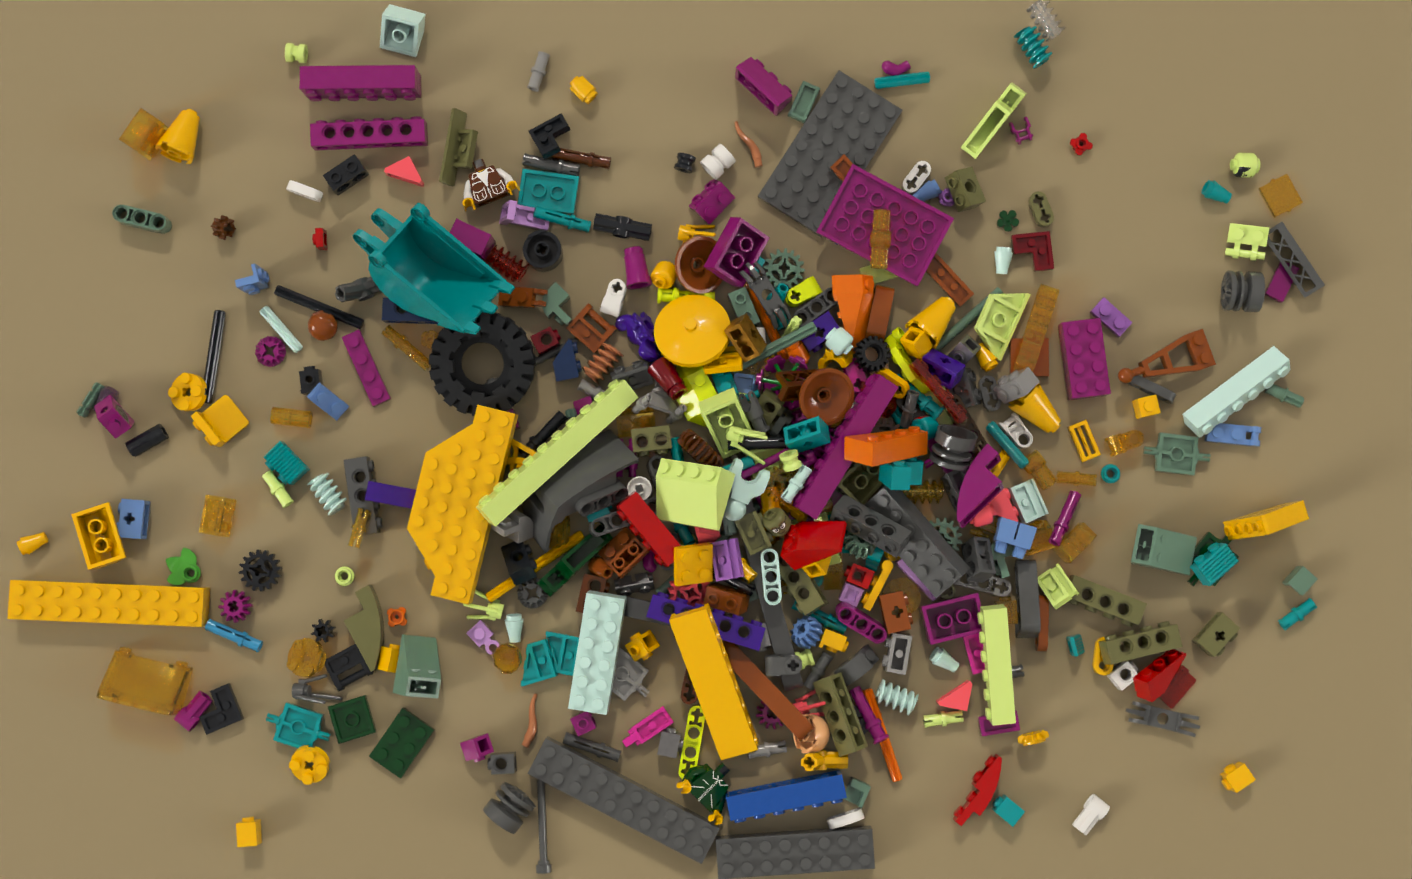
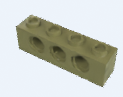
M783 537L769 548L774 549L778 553L780 579L784 580L787 584L786 590L788 594L797 601L796 607L798 611L809 616L829 603L814 578H810L802 568L793 570L789 565H783L782 557L780 556L784 541ZM769 551L767 554L768 560L772 562L774 560V553ZM794 572H797L799 574V580L797 582H793L792 580V574ZM805 588L809 591L807 599H804L801 595Z
M1070 575L1069 579L1079 594L1071 597L1072 599L1068 603L1078 606V603L1086 605V610L1094 613L1097 610L1101 611L1104 617L1112 620L1115 617L1122 620V624L1132 627L1133 624H1140L1147 603L1076 575ZM1085 589L1090 592V597L1087 600L1082 598V592ZM1103 596L1108 599V604L1105 607L1100 605V599ZM1123 603L1126 607L1125 613L1120 614L1118 611V607L1120 604Z
M1165 621L1157 623L1158 627L1152 628L1151 625L1141 627L1140 631L1135 633L1134 630L1122 632V636L1116 637V634L1104 636L1105 640L1098 641L1103 663L1112 665L1183 647L1178 625ZM1157 633H1158L1159 636H1160L1159 642L1156 641V634H1157ZM1139 638L1142 639L1141 647L1138 645ZM1121 642H1123L1125 646L1123 651H1121L1120 649Z
M840 672L813 682L819 702H826L821 707L839 757L868 747L842 673Z

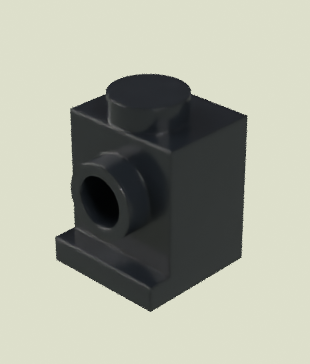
M315 366L303 367L304 371H299L300 391L303 395H308L319 382L323 384L322 372L319 369H315ZM312 376V382L308 383L307 378Z

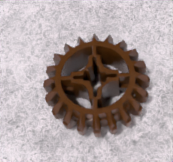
M692 429L683 431L677 439L678 444L698 464L721 467L724 464L723 458Z

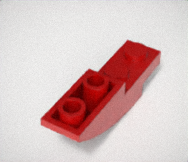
M997 754L991 755L984 764L986 766L984 769L975 773L972 778L974 781L971 784L977 790H972L966 797L967 802L963 807L960 805L953 814L955 815L953 820L961 827L973 812L981 816L993 797L999 781L1002 758Z

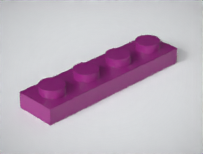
M356 330L343 336V342L372 406L375 407L390 400L389 392L361 330Z

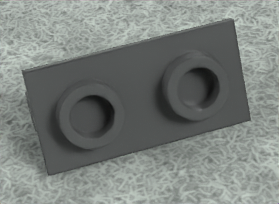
M652 573L635 574L636 581L633 582L631 575L625 576L622 579L618 577V579L614 580L616 594L630 596L632 593H648L654 590Z

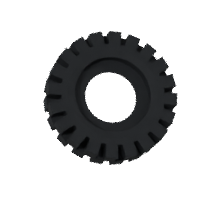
M482 312L474 321L475 324L481 327L476 335L461 333L444 327L434 340L431 347L432 353L429 355V364H431L430 377L435 382L436 386L434 388L438 395L441 394L445 398L443 401L450 407L453 405L457 408V411L463 414L470 413L472 416H475L477 405L507 411L521 400L530 388L536 365L531 340H528L527 333L521 326L518 327L515 321L509 317L501 316L500 313L489 314ZM489 343L495 346L502 354L504 361L503 371L500 377L490 384L472 382L467 378L462 369L463 355L473 344Z

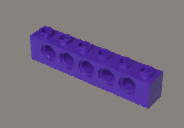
M658 591L657 595H652L646 617L670 624L669 619L671 615L666 614L663 610L665 604H672L675 608V614L682 613L685 609L692 610L704 605L695 603V606L687 604L688 600L679 597L676 600L668 598L669 594ZM714 608L712 614L722 640L759 651L766 629L762 627V622L751 620V623L745 622L742 616L735 614L732 617L725 616V611ZM724 620L729 621L731 624V628L728 631H722L719 627L720 623ZM742 626H746L750 630L749 635L746 637H741L738 634V630Z

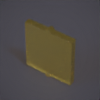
M1288 174L1276 180L1272 179L1270 183L1259 188L1274 218L1286 211L1290 212L1292 208L1303 203Z

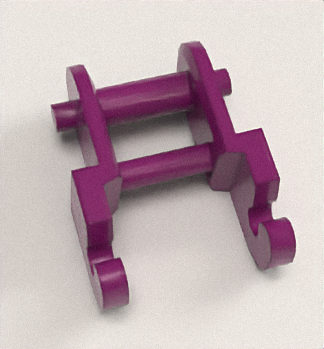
M1027 116L1024 117V121H1026L1025 129L1017 131L1013 123L1009 122V127L1011 126L1010 131L1012 135L1015 134V141L1019 145L1021 141L1026 139L1031 141L1033 137L1029 130L1031 125ZM1026 131L1027 135L1023 137L1019 136V133Z

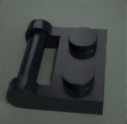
M356 644L323 661L339 692L344 690L345 686L358 679L374 674V671L371 672ZM361 663L363 669L342 680L339 678V674Z

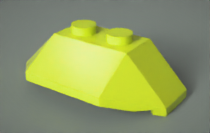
M677 365L676 371L687 388V392L677 399L679 406L681 404L686 405L687 410L684 412L687 421L707 427L701 415L698 402L717 395L708 375L704 373L703 366L682 367Z

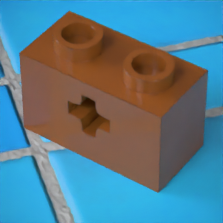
M715 582L707 586L703 605L709 603V606L739 616L747 612L750 596L739 589Z
M900 590L878 595L887 634L911 629L910 625L913 624L911 613H907L906 605H909L907 594H903V591ZM894 606H896L897 609H901V612L898 613V617L892 614V611H894L895 609Z

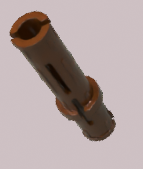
M560 148L561 151L553 155V159L580 163L591 168L595 166L609 169L611 165V157L595 155L593 152L583 153Z

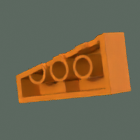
M909 426L908 429L845 436L844 459L874 467L926 455L928 431L920 430L918 426Z

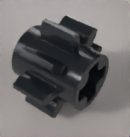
M319 619L318 625L312 624V627L315 629L311 635L317 637L316 642L323 638L326 643L328 642V637H335L332 632L336 627L330 625L331 620H327L324 623L322 619ZM326 627L325 631L327 633L322 634V630H320V628Z

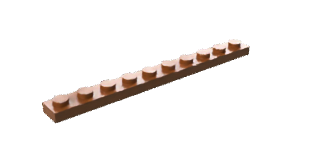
M843 154L830 169L843 182L853 163ZM935 253L926 272L958 307H961L974 293L941 257Z

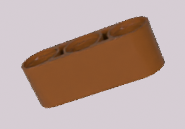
M881 285L875 286L865 338L878 336L877 339H885L895 288Z

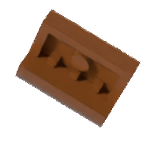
M627 527L623 528L598 552L621 579L649 553Z

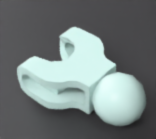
M735 458L732 461L728 470L735 474L724 512L725 518L731 521H737L744 517L747 510L746 504L748 505L752 498L764 493L770 479V471L765 469L760 470L756 478L751 481L742 479L743 462L739 458Z

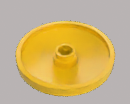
M686 295L671 301L661 310L654 325V339L660 353L671 363L682 367H699L717 359L728 346L730 339L724 330L730 324V320L725 309L714 299L703 295Z

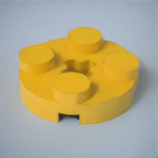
M184 372L174 380L168 390V395L177 409L195 411L201 408L206 401L205 388L207 389V385L199 375ZM190 388H191V390H190V394H191V395H190V396L186 395L187 389H190Z
M309 745L299 747L289 762V768L292 773L306 785L321 781L329 771L330 760L324 750L316 746L315 748L308 747ZM306 761L308 763L313 762V766L309 767Z

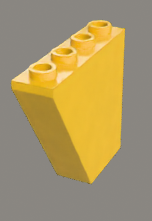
M1304 500L1289 502L1224 521V533L1228 540L1264 536L1308 520L1309 516Z

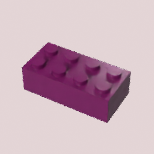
M1101 318L1069 321L1059 324L1058 331L1068 401L1102 397L1111 394Z

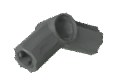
M363 277L352 283L338 285L335 296L341 302L356 299L358 301H365L372 298L375 293L380 292V289L372 280V277Z

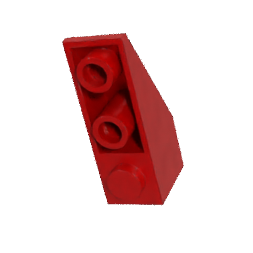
M1176 649L1168 650L1135 675L1133 681L1137 697L1153 702L1165 693L1184 661L1186 653Z

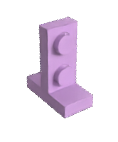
M509 200L502 205L499 224L508 225L510 223L545 231L549 227V221L533 217L535 208L518 205L517 201Z

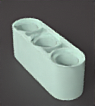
M766 548L760 553L763 597L769 605H777L782 599L779 557L774 549ZM766 552L774 553V560L772 562L764 560ZM769 571L776 573V578L772 582L767 581L765 578L766 573ZM770 591L778 593L775 601L768 600L767 594Z

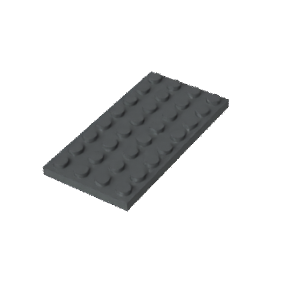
M838 70L764 185L758 198L817 234L816 231L842 184V181L830 167L845 154L854 165L865 170L903 110Z

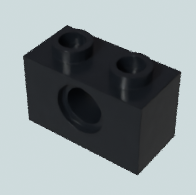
M514 541L501 547L508 573L515 586L537 577L535 569L538 567L534 558L530 557V555H533L529 544L525 545L524 541L518 544Z

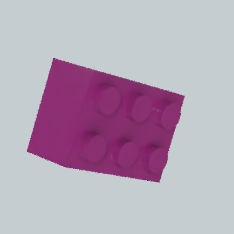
M730 217L704 267L731 286L743 287L746 280L739 272L743 270L750 275V271L745 264L749 262L754 267L753 263L758 261L770 237L744 219Z
M974 592L919 606L928 644L933 645L981 632L982 627L978 623L977 613L980 612L981 606L979 594Z

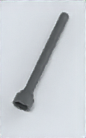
M538 779L540 860L536 865V873L545 874L552 872V864L547 860L545 782Z

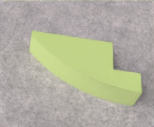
M1011 82L961 148L976 159L1027 93Z

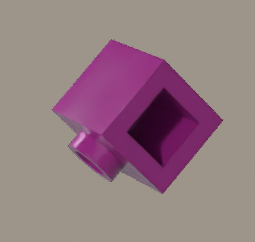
M488 733L460 743L466 761L474 759V762H479L486 759L485 755L494 752Z

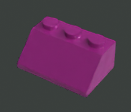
M750 57L736 67L735 78L775 116L792 100V91L786 85L782 86L777 81L776 75L772 72L768 73L764 69L763 63L758 59L754 60Z

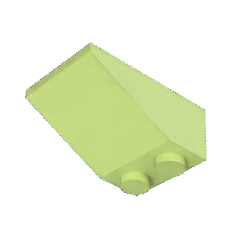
M734 387L698 402L701 415L722 458L725 459L741 452L740 450L728 451L727 436L732 425L752 430Z

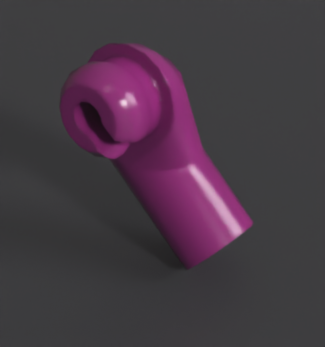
M649 550V553L643 558V567L650 573L654 572L657 568V565L654 563L655 554L652 550Z

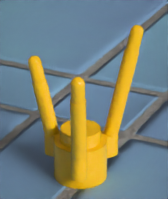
M680 225L678 240L684 243L688 239L695 237V235L715 237L716 233L695 231V229L715 228V225Z

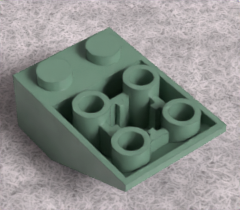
M1138 524L1131 564L1190 576V566L1193 561L1197 537Z
M402 634L393 693L411 697L438 698L441 673L436 638Z

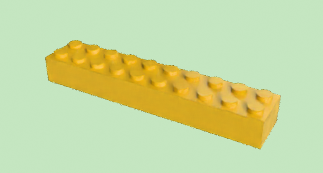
M10 580L7 619L205 627L209 619L210 588Z

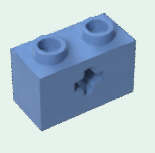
M121 499L118 505L120 517L119 522L116 524L121 538L147 539L151 501ZM130 517H135V520L130 521Z

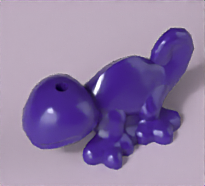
M635 312L632 315L625 314L616 319L615 327L619 331L627 330L628 340L632 344L640 346L638 353L643 360L654 362L660 358L661 353L653 343L655 341L654 325L651 318L645 312H642L640 316Z

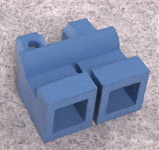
M999 517L996 533L993 538L995 541L994 551L1005 554L1007 546L1011 545L1014 546L1012 557L1023 559L1026 551L1031 548L1037 527Z

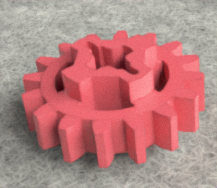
M669 581L672 586L668 588L669 597L672 600H676L678 590L681 593V598L688 600L687 604L695 606V603L703 604L707 585L710 583H701L700 589L698 584L677 587L674 585V581Z

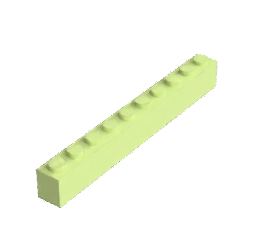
M615 379L610 382L607 390L598 393L590 405L587 404L580 409V414L577 417L570 418L562 430H557L552 434V439L548 443L541 444L537 448L538 452L524 459L523 465L519 469L512 470L508 474L509 478L504 482H499L494 486V491L490 495H485L479 500L476 508L490 525L496 527L639 398L625 380Z

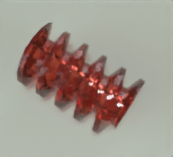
M496 245L486 258V264H492V268L494 270L498 269L500 274L505 272V277H511L512 282L517 280L519 282L526 274L529 264L523 267L522 259L516 262V255L509 258L511 252L508 251L503 254L504 247L497 250Z

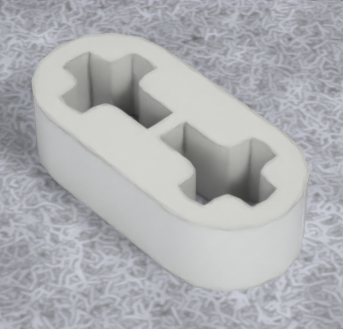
M920 161L913 167L902 183L904 192L914 194L918 191L931 172V166L928 162ZM923 166L926 167V169H925L926 174H925V173H922V174L920 175V177H918V176H917V174H918V172H919V168H918V167H920V168H922ZM913 179H915V180H916V182L914 183L915 189H914V188L908 189V188H907L908 184H907L906 182H909V183H910Z
M289 180L286 190L317 202H320L323 196V192Z
M856 808L834 815L826 820L829 829H835L860 821L865 817L862 808Z

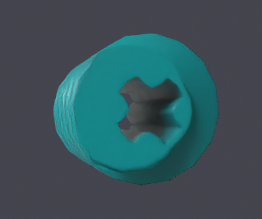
M1029 26L1016 33L1014 38H1019L1017 41L1019 45L1024 44L1021 49L1022 51H1027L1025 56L1031 57L1029 63H1035L1033 69H1036L1047 62L1053 53L1045 52L1049 46L1042 47V43L1045 40L1037 39L1041 33L1034 34L1037 27Z

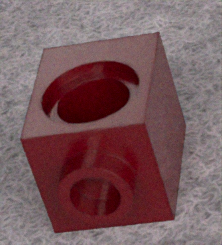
M551 326L530 336L539 355L560 345L559 340H561L557 329L552 330ZM551 336L552 342L544 345L542 343L543 337Z

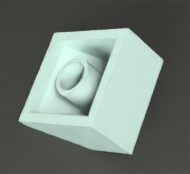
M389 4L382 14L380 48L416 57L424 33L426 14Z

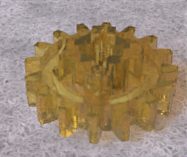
M780 463V468L773 466L774 472H770L769 485L766 487L767 490H770L768 497L774 496L773 502L780 500L781 505H784L786 502L780 497L787 488L783 482L787 481L789 485V480L799 470L790 471L781 476L779 474L784 472L783 463Z

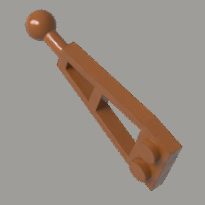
M1203 329L1183 335L1138 363L1139 367L1121 369L1118 373V379L1122 383H1129L1133 380V377L1141 374L1145 378L1196 372L1216 365L1205 333ZM1185 342L1194 365L1173 368L1168 352ZM1160 357L1164 369L1150 371L1148 364Z

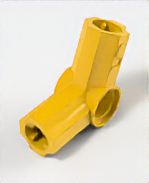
M822 749L819 752L807 753L801 759V766L806 771L848 768V754L839 757L838 751Z

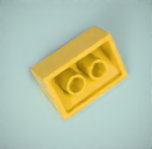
M110 502L71 514L88 570H97L126 558Z

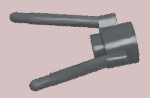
M327 674L299 679L298 683H294L292 686V697L295 699L325 704L326 701L318 698L342 700L340 696L312 693V688L307 683L326 678Z

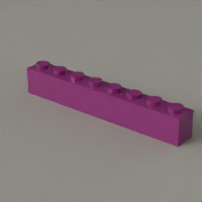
M873 374L866 380V387L856 396V403L846 412V419L843 424L837 427L833 440L825 446L823 456L815 462V469L806 479L803 489L793 499L792 506L817 520L852 461L844 459L845 436L871 433L899 388L880 374Z

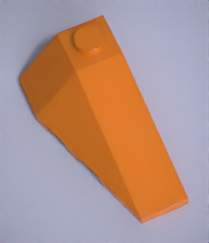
M863 274L833 275L834 301H838L840 310L837 312L838 319H842L844 329L853 336L852 345L854 347L851 351L855 353L853 349L857 347L856 344L865 339L874 297L873 276Z

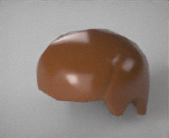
M319 310L311 315L308 321V330L315 339L325 341L333 338L337 332L338 324L332 314Z

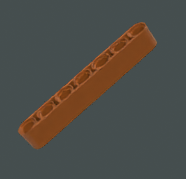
M722 640L733 671L783 724L802 741L815 727L736 644Z

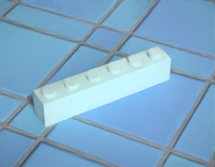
M1275 346L1271 347L1182 414L1184 424L1199 438L1204 434H1209L1216 425L1225 422L1232 413L1241 410L1244 404L1257 398L1260 392L1270 388L1280 377H1285L1291 370L1290 360Z

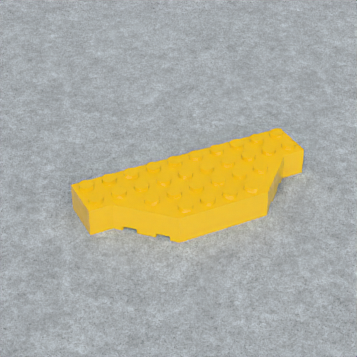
M477 405L473 424L425 453L407 530L435 575L430 594L432 596L464 604H471L473 602L491 529L490 523L478 511L476 506L483 496L490 495L494 491V486L503 480L518 414Z

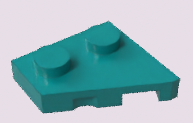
M546 631V638L549 640L550 652L554 659L556 673L573 676L579 637Z

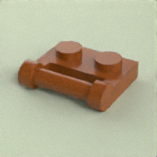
M589 303L566 327L571 334L594 354L617 330L614 325L611 326L595 312L593 306ZM586 315L590 316L606 332L602 335L584 317Z

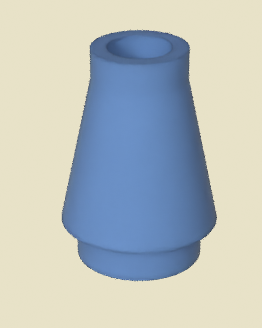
M933 179L932 181L928 180L912 196L924 202L938 197V194L942 191Z

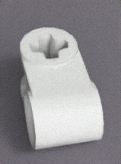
M613 279L609 283L600 312L619 317L627 291L626 285L622 280ZM620 284L622 290H618L617 293H615L613 287Z
M1013 412L1010 418L998 424L1018 449H1026L1032 444V434L1024 426L1016 413ZM1020 435L1027 438L1028 442L1026 445L1019 443L1018 438Z

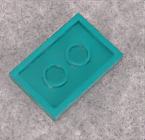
M523 169L517 204L535 208L537 205L563 214H574L580 178L573 175Z

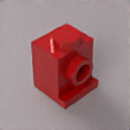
M852 563L851 566L847 565L843 576L846 577L845 581L868 590L875 571ZM855 572L861 573V577L859 579H856L854 577Z

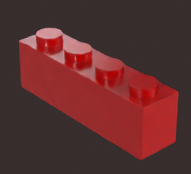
M636 491L632 492L616 506L618 509L616 513L623 521L627 520L631 525L629 529L635 536L639 534L643 539L641 542L648 551H653L656 562L660 566L668 567L674 562V547L681 545Z

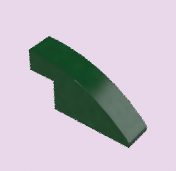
M600 524L594 530L597 533H601L603 527ZM588 534L562 557L537 584L551 597L597 555L613 537L610 534L601 537H594Z

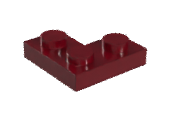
M1050 231L1011 235L1013 255L1032 253L1034 272L1054 269Z

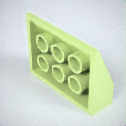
M661 458L656 474V516L662 521L719 531L735 474L722 467Z

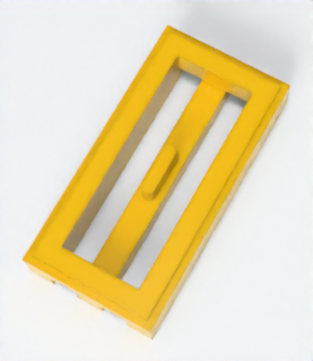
M1087 420L1068 427L1082 462L1101 455ZM1082 425L1084 426L1086 434L1094 450V454L1091 453L1085 436L1082 432V429L1080 427ZM1074 428L1077 429V432H1078V434H1079V437H1080V439H1081V441H1082V444H1083V446H1084V449H1085V451H1086V453H1087V457L1085 456V454H1084V452H1083V449H1082V447H1081V444H1080V442H1079V440H1078V437H1077V435H1076V432H1075Z

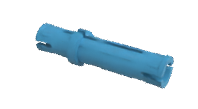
M211 618L205 625L206 631L236 642L240 647L245 646L256 652H259L262 648L263 641L249 636L245 631L242 633Z

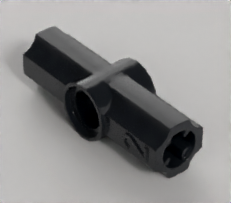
M596 213L593 230L610 233L615 237L629 239L630 237L649 241L652 224L633 221V219L625 216L612 217Z

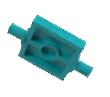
M289 702L285 704L280 716L267 714L266 721L276 724L274 741L299 748L304 745L313 747L318 738L328 742L330 740L329 737H331V734L320 731L324 714Z

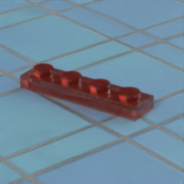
M918 358L909 364L958 424L963 423L968 418L965 415L967 411L962 405H957L953 401V394L948 389L944 390L940 385L942 383L935 374L931 375L928 371V365Z

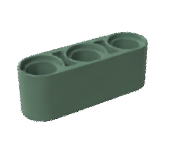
M117 205L112 211L113 218L124 225L161 234L168 233L172 228L171 221L160 213L127 205ZM127 211L126 217L121 219L122 212ZM145 215V221L139 223L140 217ZM164 220L163 226L158 228V222Z

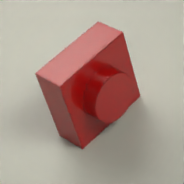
M315 228V234L312 236L313 245H316V248L319 250H327V231L324 228Z

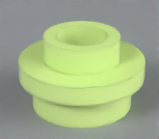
M340 567L335 573V580L339 585L347 586L354 581L355 574L349 567ZM345 572L348 574L346 580L342 578V574Z

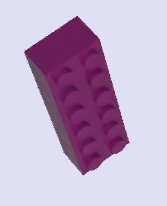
M415 65L300 66L299 89L311 101H321V99L340 101V99L347 98L349 101H359V98H366L369 101H377L378 98H385L388 101L404 98L405 100L413 101L416 98H421V75Z

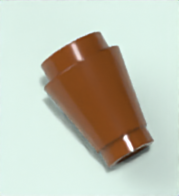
M594 557L589 561L588 568L591 574L605 579H609L613 575V570L602 557Z

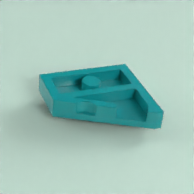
M547 639L527 644L521 687L558 676Z

